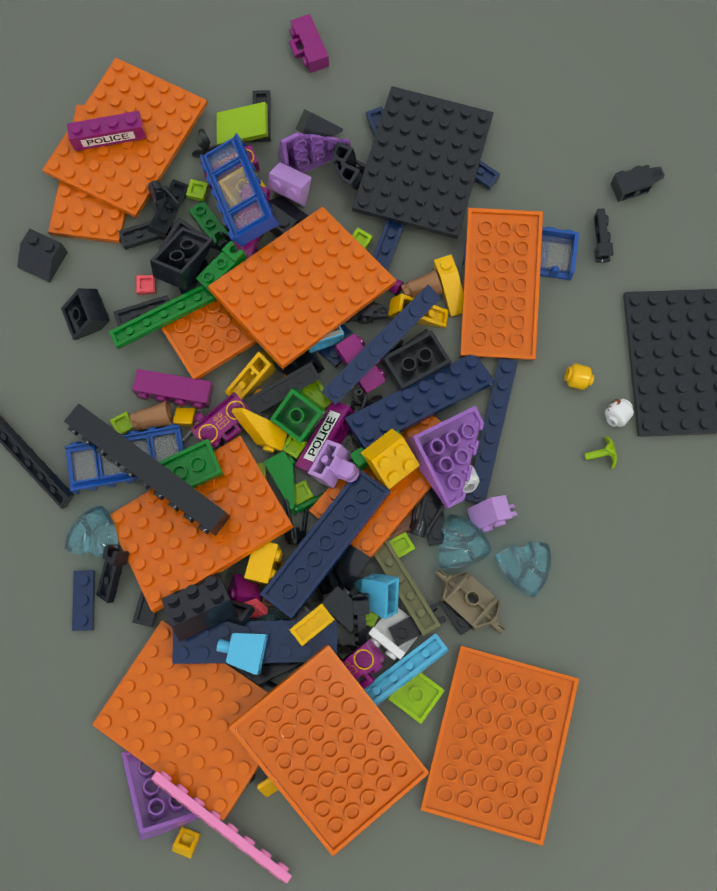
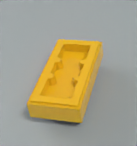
M320 604L289 630L300 645L304 646L335 619L325 606Z

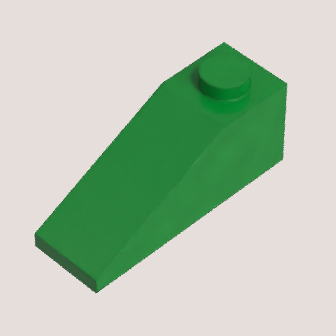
M282 451L264 461V464L283 498L288 500L291 512L295 515L297 514L296 472L293 467L295 462L291 455L287 456Z

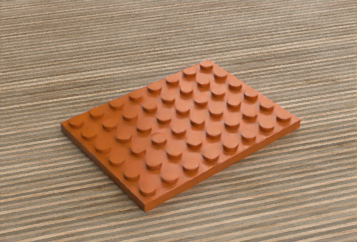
M115 57L74 122L139 111L144 122L146 139L75 151L69 141L67 131L42 171L46 175L137 218L151 196L148 184L154 180L160 181L208 105V102L202 97Z
M322 206L210 284L208 290L283 369L394 286L397 280Z
M241 435L215 450L224 475L194 488L230 516L216 536L211 532L207 535L198 528L200 525L198 522L194 521L191 523L184 518L183 515L185 513L179 509L176 512L168 505L170 501L166 498L162 501L153 494L154 489L149 490L107 516L123 551H129L128 562L151 611L154 613L164 608L161 598L181 589H186L189 585H195L209 576L224 571L294 527Z
M162 620L92 725L154 771L159 773L164 771L172 778L171 783L175 786L180 784L189 791L187 795L193 799L195 797L199 798L205 803L204 807L210 812L214 810L221 815L220 819L224 821L259 768V765L231 732L228 725L269 692L227 663L172 664L173 629L170 624Z
M328 644L228 725L231 732L332 856L336 855L429 774L425 766Z
M460 646L420 810L543 846L579 678Z

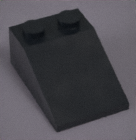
M181 227L150 260L153 277L185 290L196 278L214 240Z

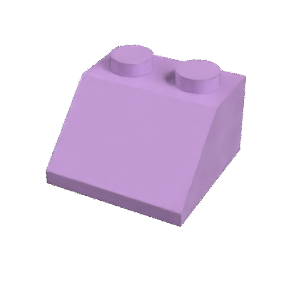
M279 162L269 173L267 188L273 193L305 208L312 177Z

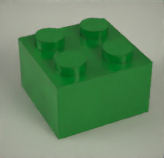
M292 388L270 420L298 442L302 443L307 441L327 413V410L300 389Z

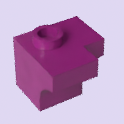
M234 573L228 586L230 599L242 603L256 598L260 601L258 583L248 582L243 578L242 574Z

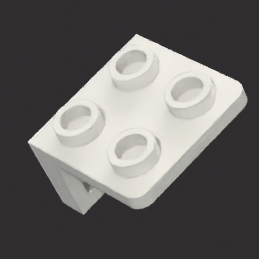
M398 608L397 614L386 619L381 618L368 633L373 643L378 648L380 645L387 650L385 654L394 661L396 658L401 660L417 639L416 637L397 647L388 628L409 617L400 608Z

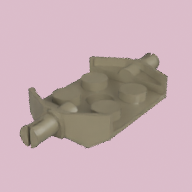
M440 568L435 573L444 584L440 601L444 600L474 627L472 631L488 627L489 625L500 634L506 629L497 620L500 600L469 572L464 571L448 576ZM469 594L474 595L477 602L474 604L470 603L467 596Z

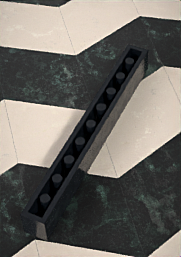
M78 403L64 420L69 425L68 430L76 436L81 434L83 436L82 441L90 447L92 444L97 446L96 451L103 457L109 455L111 457L110 462L118 468L121 465L125 467L124 472L134 479L137 476L140 479L139 484L147 490L150 487L154 489L153 494L162 501L166 498L170 501L168 505L176 512L179 509L185 513L183 517L191 523L194 521L200 524L198 528L207 535L211 532L216 536L230 518L223 509Z

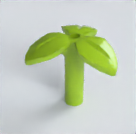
M605 436L603 437L607 442L605 448L584 454L586 460L607 455L611 456V469H613L617 463V453L613 440Z

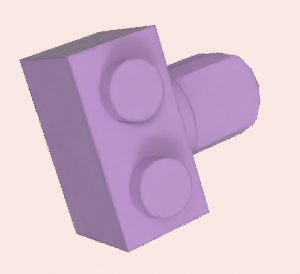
M326 440L308 474L319 483L334 489L339 479L347 482L355 481L359 476V469L354 463L349 462L351 458L349 451L341 444Z
M506 495L491 497L467 509L473 531L482 530V533L494 530L493 526L496 528L506 525L505 521L518 515L517 511H510L515 508V505L508 504Z

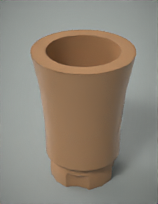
M435 270L401 285L402 293L413 298L427 285L438 295L443 294L440 280Z
M167 400L130 414V421L134 431L146 430L150 427H165L173 424L174 419L171 406Z

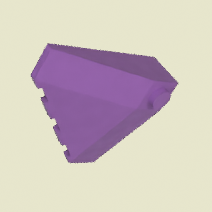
M297 132L280 140L277 153L278 162L306 173L332 161L337 142L351 147V141L349 139L323 137L314 134L308 135Z
M476 406L405 440L420 464L418 468L447 509L465 499L466 492H463L465 481L468 482L470 480L473 468L470 466L471 458L477 453L479 441L476 440L478 431L483 430L484 426Z
M125 751L121 753L140 841L161 835L200 819L150 780L156 771L130 752Z

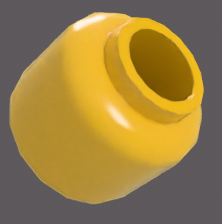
M574 363L566 369L564 380L569 387L585 390L589 385L593 384L594 375L590 367Z

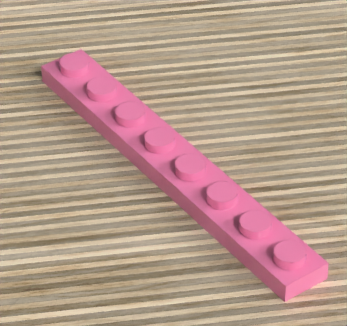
M164 771L154 773L150 779L153 783L282 883H288L292 875L287 872L289 870L287 866L281 862L277 864L271 860L272 855L264 849L259 851L254 847L255 842L249 837L245 836L242 838L237 834L239 830L231 823L224 824L220 819L221 815L214 810L211 812L204 808L205 803L197 797L192 799L188 796L187 793L189 791L182 785L178 784L175 786L171 783L172 778Z

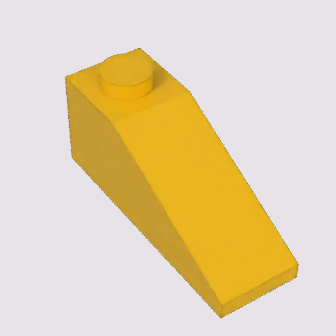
M452 254L435 259L433 270L436 271L443 291L442 295L450 317L460 315L463 309V288Z
M404 294L391 298L388 317L395 318L414 298ZM434 305L416 324L446 328L449 310Z
M258 351L225 390V393L230 396L235 392L243 401L276 371L273 358L266 351Z
M245 408L232 409L233 415L253 441L263 447V451L274 453V451L283 450L287 432L272 421Z

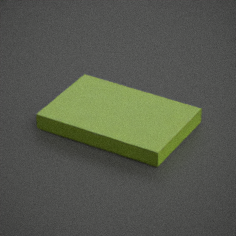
M266 102L216 113L217 145H221L233 138L236 133L244 142L268 137V105Z

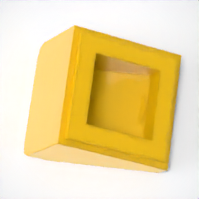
M176 407L173 424L180 427H193L196 409Z
M269 777L257 785L258 790L265 797H269L278 791V788Z
M182 826L175 839L172 851L191 859L201 834Z

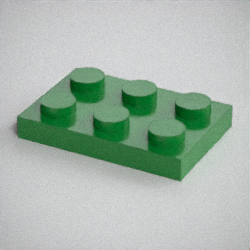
M209 439L159 461L160 464L193 488L224 475Z

